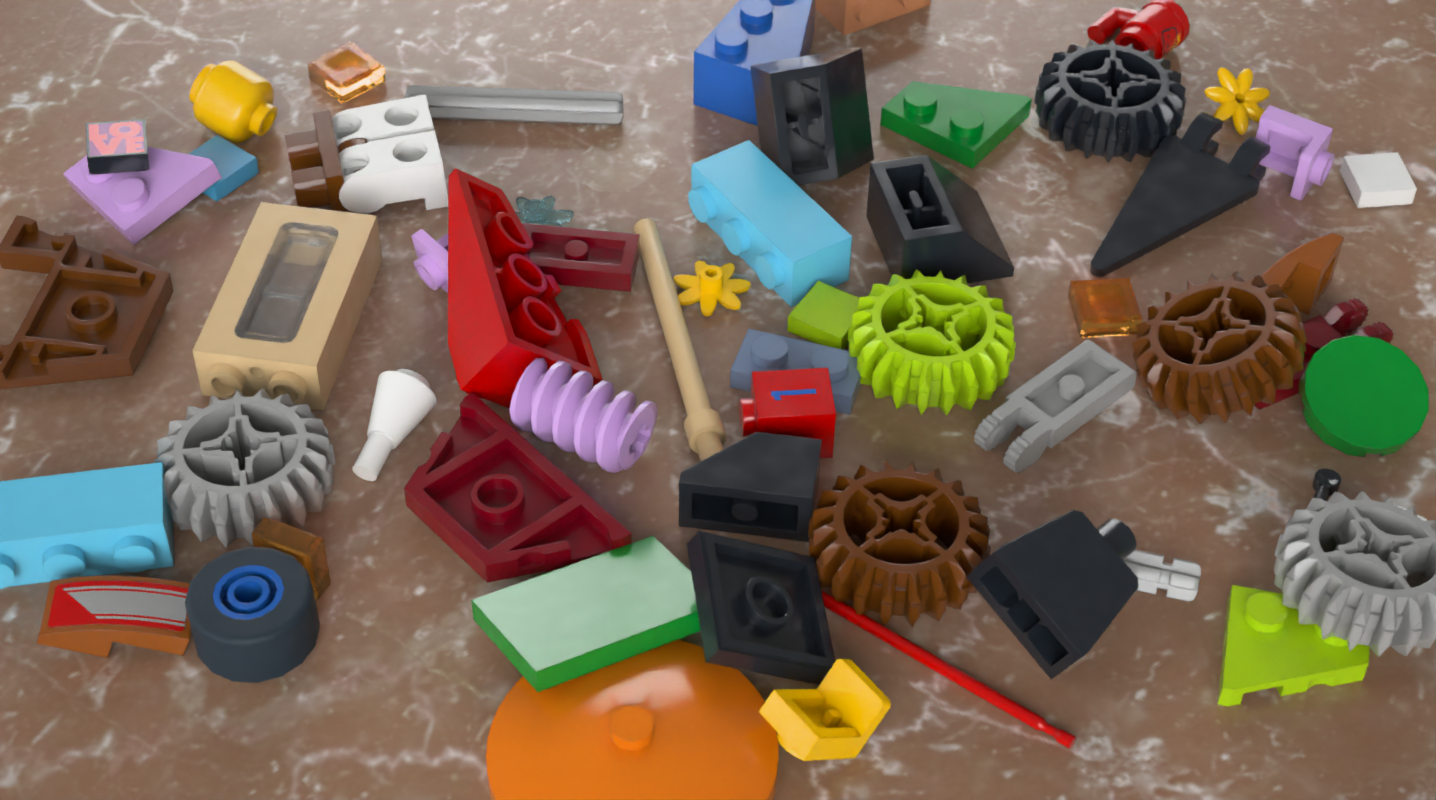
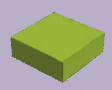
M817 281L788 315L787 331L816 344L844 350L849 344L848 326L859 303V297Z

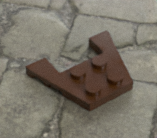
M16 216L0 244L1 268L48 274L13 341L7 345L0 344V390L133 376L174 290L170 273L106 249L101 255L77 245L74 235L65 232L63 236H53L39 230L35 220L25 216Z

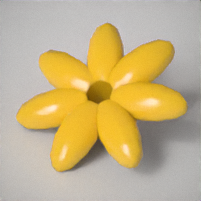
M1221 67L1218 69L1217 75L1222 87H1208L1204 90V93L1209 99L1220 103L1213 116L1222 121H1226L1232 116L1236 131L1243 135L1248 129L1249 118L1259 123L1260 117L1265 111L1257 103L1267 99L1270 91L1267 88L1250 89L1253 80V72L1250 68L1243 69L1237 79H1235L1234 75L1227 68Z
M700 260L695 263L696 276L678 274L673 278L675 284L685 290L678 295L680 305L689 306L700 302L702 315L706 317L713 314L717 302L726 309H740L741 301L736 294L748 291L751 283L743 279H731L735 270L733 263H727L719 267L707 265L704 261Z

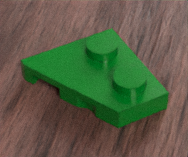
M912 81L882 107L880 125L973 169L1030 116L1032 98L1025 95Z

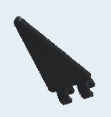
M1206 112L1200 113L1192 121L1182 139L1175 135L1165 136L1091 261V274L1096 277H1104L1256 196L1259 191L1260 181L1266 173V168L1259 163L1270 153L1271 146L1250 136L1241 144L1228 164L1214 156L1218 151L1219 143L1211 139L1222 128L1223 121Z

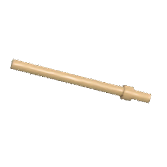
M645 218L636 222L634 233L640 234V254L686 409L687 417L684 421V429L690 448L699 454L700 461H703L724 449L723 445L726 442L727 436L720 414L711 408L656 223L652 219Z

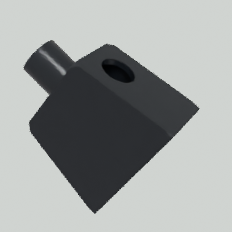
M1072 510L1002 545L966 577L1048 677L1053 679L1091 650L1139 587L1138 577L1123 561L1135 551L1137 543L1131 529L1122 521L1111 518L1096 529L1083 512Z

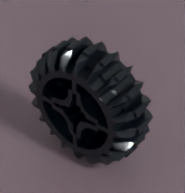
M1112 39L1108 45H1099L1095 41L1089 40L1084 48L1076 44H1070L1066 53L1056 52L1053 55L1052 61L1044 64L1043 71L1039 75L1038 86H1036L1034 103L1036 104L1035 112L1039 117V127L1048 130L1049 140L1064 141L1065 151L1079 149L1084 151L1085 159L1092 155L1104 156L1108 163L1112 157H1122L1131 163L1135 154L1151 158L1154 150L1158 148L1165 136H1176L1178 129L1182 125L1186 105V88L1181 85V74L1171 70L1170 61L1165 59L1155 60L1154 50L1144 52L1135 50L1134 43L1127 47L1118 46Z

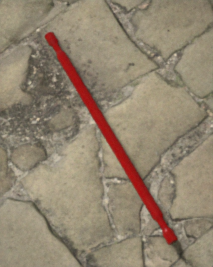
M821 591L824 607L1035 730L1049 734L1066 748L1071 749L1074 745L1076 736L1064 729H1057L1047 723L1040 715L868 616L856 614L854 608L843 602L835 601L833 596Z

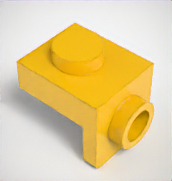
M838 659L817 689H774L759 713L778 732L777 740L780 745L796 758L803 761L856 758L890 709L891 701L852 660Z

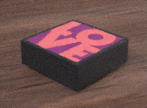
M145 119L85 123L89 174L150 170Z

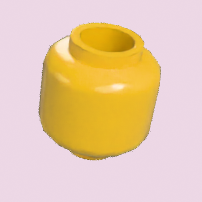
M234 60L222 61L218 65H207L198 74L189 94V100L194 104L193 112L195 119L203 126L235 144L249 139L254 133L258 136L265 135L277 116V107L272 105L274 101L273 85L266 78Z

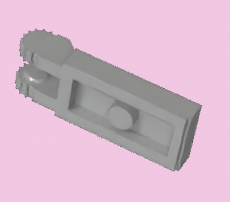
M1087 339L1006 396V402L995 409L991 415L988 414L981 424L978 425L979 427L975 430L976 433L973 436L975 438L974 442L985 451H991L998 444L1000 445L1005 442L1017 425L1021 426L1026 431L1020 437L1018 436L1015 441L1013 440L1003 458L1005 460L1003 463L1015 473H1020L1027 466L1030 467L1037 462L1047 446L1053 448L1132 390L1135 386L1137 372Z

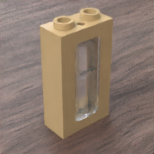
M265 202L260 203L192 350L202 395H213L214 397L230 399L233 398L238 388L244 397H253L264 387L272 400L288 393L295 405L308 404L310 409L324 411L382 263L376 215Z

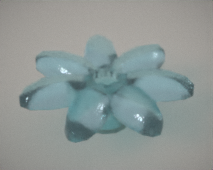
M551 195L546 196L542 200H528L525 197H518L516 199L519 211L516 214L522 223L563 227L561 224L567 223L574 217L572 210H553L555 198Z

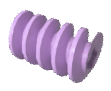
M536 358L526 368L516 385L510 405V416L512 423L517 429L530 433L533 432L542 441L555 442L559 449L566 452H576L580 459L586 462H597L603 470L617 473L632 467L644 453L657 420L658 408L656 403L645 400L635 410L636 397L634 393L623 390L614 399L615 389L613 383L602 380L593 387L591 373L580 370L572 377V368L569 363L558 361L548 370L547 362L544 358Z

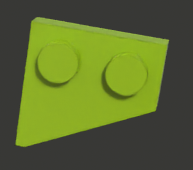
M1232 585L1226 609L1218 705H1239L1244 693L1275 687L1280 696L1306 692L1310 687L1318 684L1336 686L1362 681L1369 665L1370 647L1357 644L1349 651L1347 641L1337 636L1322 640L1320 626L1317 624H1299L1298 609L1282 605L1283 594Z

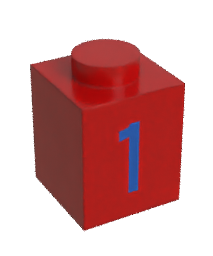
M828 367L752 372L751 398H740L739 401L742 437H748L755 432L821 439V458H833L836 410Z

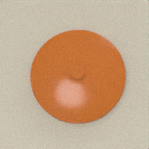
M678 639L537 692L522 676L503 699L491 723L486 749L488 787L491 800H773L776 791L779 762L777 732L759 713L765 701L743 673L736 668L706 663L702 647Z

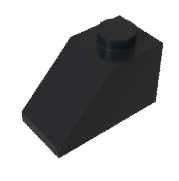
M755 432L682 471L679 479V526L809 542V521L813 517V511L815 510L819 485L822 440Z

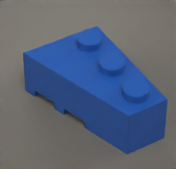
M739 0L694 51L693 104L758 126L750 65L808 56L814 35L816 0Z

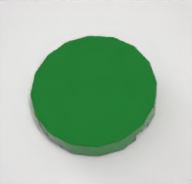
M1352 335L1330 341L1313 355L1299 380V395L1302 392L1301 400L1304 404L1302 413L1308 426L1325 444L1351 456L1365 457L1367 453H1383L1381 456L1396 453L1420 431L1429 412V389L1419 367L1401 349L1380 338Z

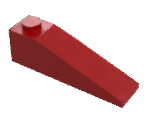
M455 168L448 176V347L460 390L465 391L467 394L473 392L479 399L483 398L510 408L512 395L519 379L536 358H544L547 362L548 370L558 361L569 363L572 368V377L580 370L587 371L593 377L594 387L603 379L588 334L579 319L567 321L554 299L562 290L553 275H544L529 257L527 252L534 243L503 190Z

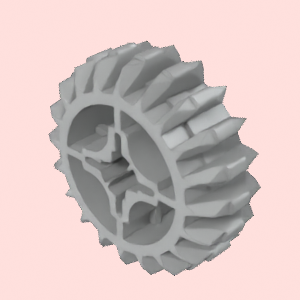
M263 387L253 397H244L238 388L233 398L221 401L211 395L209 405L203 409L187 406L185 420L170 421L167 437L157 440V458L154 460V463L163 462L165 474H163L173 520L178 524L180 531L192 529L200 542L206 541L216 534L225 548L236 538H245L254 547L257 537L268 533L280 540L284 526L292 525L304 528L305 518L307 517L306 512H321L324 495L332 492L334 481L333 465L336 462L333 445L329 441L328 430L323 425L322 419L315 418L308 404L295 405L288 393L272 400Z
M1363 491L1354 500H1350L1339 492H1334L1328 502L1323 499L1312 498L1307 508L1295 510L1292 519L1287 522L1284 534L1279 536L1274 555L1277 556L1274 564V585L1282 589V605L1298 609L1299 624H1317L1321 627L1322 640L1337 636L1347 641L1349 651L1357 644L1366 645L1378 657L1389 646L1405 656L1416 645L1430 649L1436 640V520L1423 521L1417 517L1416 507L1404 510L1394 506L1390 496L1383 502L1373 501Z

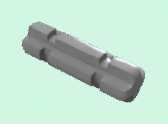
M1136 549L1123 560L1138 577L1139 587L1136 591L1156 595L1157 589L1167 590V598L1186 602L1194 600L1201 577V567L1197 562L1174 558L1173 564L1163 562L1164 555Z

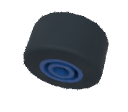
M246 547L226 552L205 564L190 582L185 600L189 623L198 657L212 673L234 682H263L281 677L302 664L316 646L320 622L314 590L308 571L294 556L274 548Z

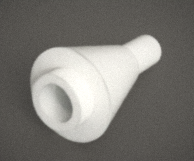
M409 369L385 371L379 375L367 431L368 439L352 468L358 477L368 481H375L390 451L395 449L435 407L437 403L436 396L430 389L428 381L422 375Z

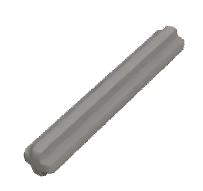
M411 85L407 87L404 97L409 98L426 94L432 119L618 125L622 122L624 108L621 93L600 91Z

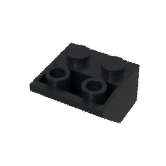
M854 47L750 65L761 151L798 186L838 179L874 160L862 48Z
M928 155L871 163L866 217L891 276L896 274L906 280L911 279L917 269L924 277H936L940 270L944 278L956 280L965 275L967 283L1013 277L1014 266L975 189Z

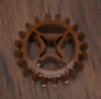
M1238 271L1233 273L1227 280H1218L1212 273L1206 283L1194 285L1187 280L1186 290L1179 294L1165 292L1164 306L1148 307V319L1136 325L1137 340L1132 343L1134 349L1133 359L1137 367L1136 372L1142 388H1146L1148 395L1156 402L1158 408H1168L1177 420L1191 414L1199 424L1205 422L1211 415H1218L1226 423L1231 413L1240 410L1245 411L1252 417L1253 405L1262 401L1275 404L1276 389L1293 388V373L1304 369V352L1307 351L1305 345L1307 336L1299 309L1293 304L1292 298H1287L1279 284L1267 285L1261 275L1254 276L1245 281Z
M885 460L878 472H873L867 467L860 465L857 473L854 475V479L838 475L832 490L822 491L821 499L817 502V509L813 511V517L809 521L808 537L810 539L808 556L815 558L820 587L831 588V594L837 602L847 603L854 601L853 608L856 614L862 615L869 611L878 612L884 626L895 615L904 616L913 627L917 619H919L920 613H926L939 622L943 613L946 612V606L961 610L964 601L968 598V593L977 592V589L966 576L990 556L991 546L988 545L990 533L988 517L980 514L981 509L978 497L964 496L965 492L963 491L961 480L943 483L939 468L928 474L917 472L913 461L906 470L893 469L887 460ZM853 534L857 535L862 539V545L857 547L850 539V536ZM937 537L944 542L948 548L947 550H944L937 544Z

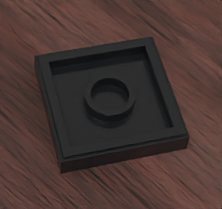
M698 531L687 543V550L706 663L820 685L836 660L815 558Z

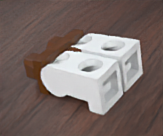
M426 94L347 109L337 113L332 118L330 110L315 112L313 117L316 130L285 135L292 170V180L299 207L315 208L331 205V210L369 214L378 211L385 204L423 198L426 210L448 207L443 161Z

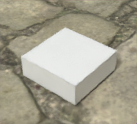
M1398 152L1343 157L1340 173L1357 208L1413 203L1417 188Z

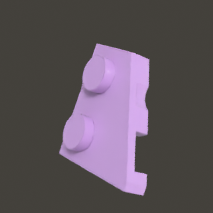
M148 147L150 170L89 174L86 155L65 171L63 175L70 186L132 245H135L222 178L213 161L205 157Z

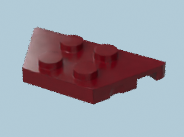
M473 392L465 396L460 403V417L449 433L443 431L440 433L430 448V458L426 463L418 466L404 487L406 506L487 583L560 569L632 543V534Z

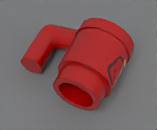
M1151 0L1143 6L1141 11L1120 7L1110 9L1088 28L1087 34L1090 40L1095 41L1097 44H1102L1118 29H1121L1120 34L1114 41L1116 45L1127 47L1134 43L1135 50L1141 52L1154 50L1155 60H1161L1175 47L1185 41L1189 35L1190 24L1182 7L1173 0Z

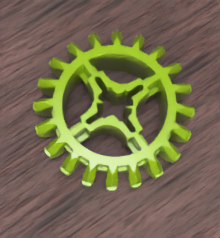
M916 269L911 279L906 280L899 275L893 274L888 285L873 284L871 293L868 296L859 298L852 321L849 322L848 352L850 357H857L856 369L861 376L860 383L872 385L875 399L892 396L896 410L908 403L917 405L921 415L928 407H938L947 416L955 404L971 411L977 398L990 400L996 387L1004 385L1005 378L1009 375L1010 364L1014 360L1016 342L1014 341L1012 316L1003 310V299L989 298L986 285L969 287L965 275L956 280L944 278L941 270L936 277H924Z

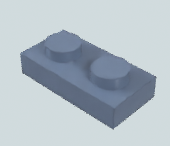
M748 328L731 368L730 387L751 392V374L754 371L828 367L836 412L850 415L861 387V376L856 369L857 357H850L847 350Z

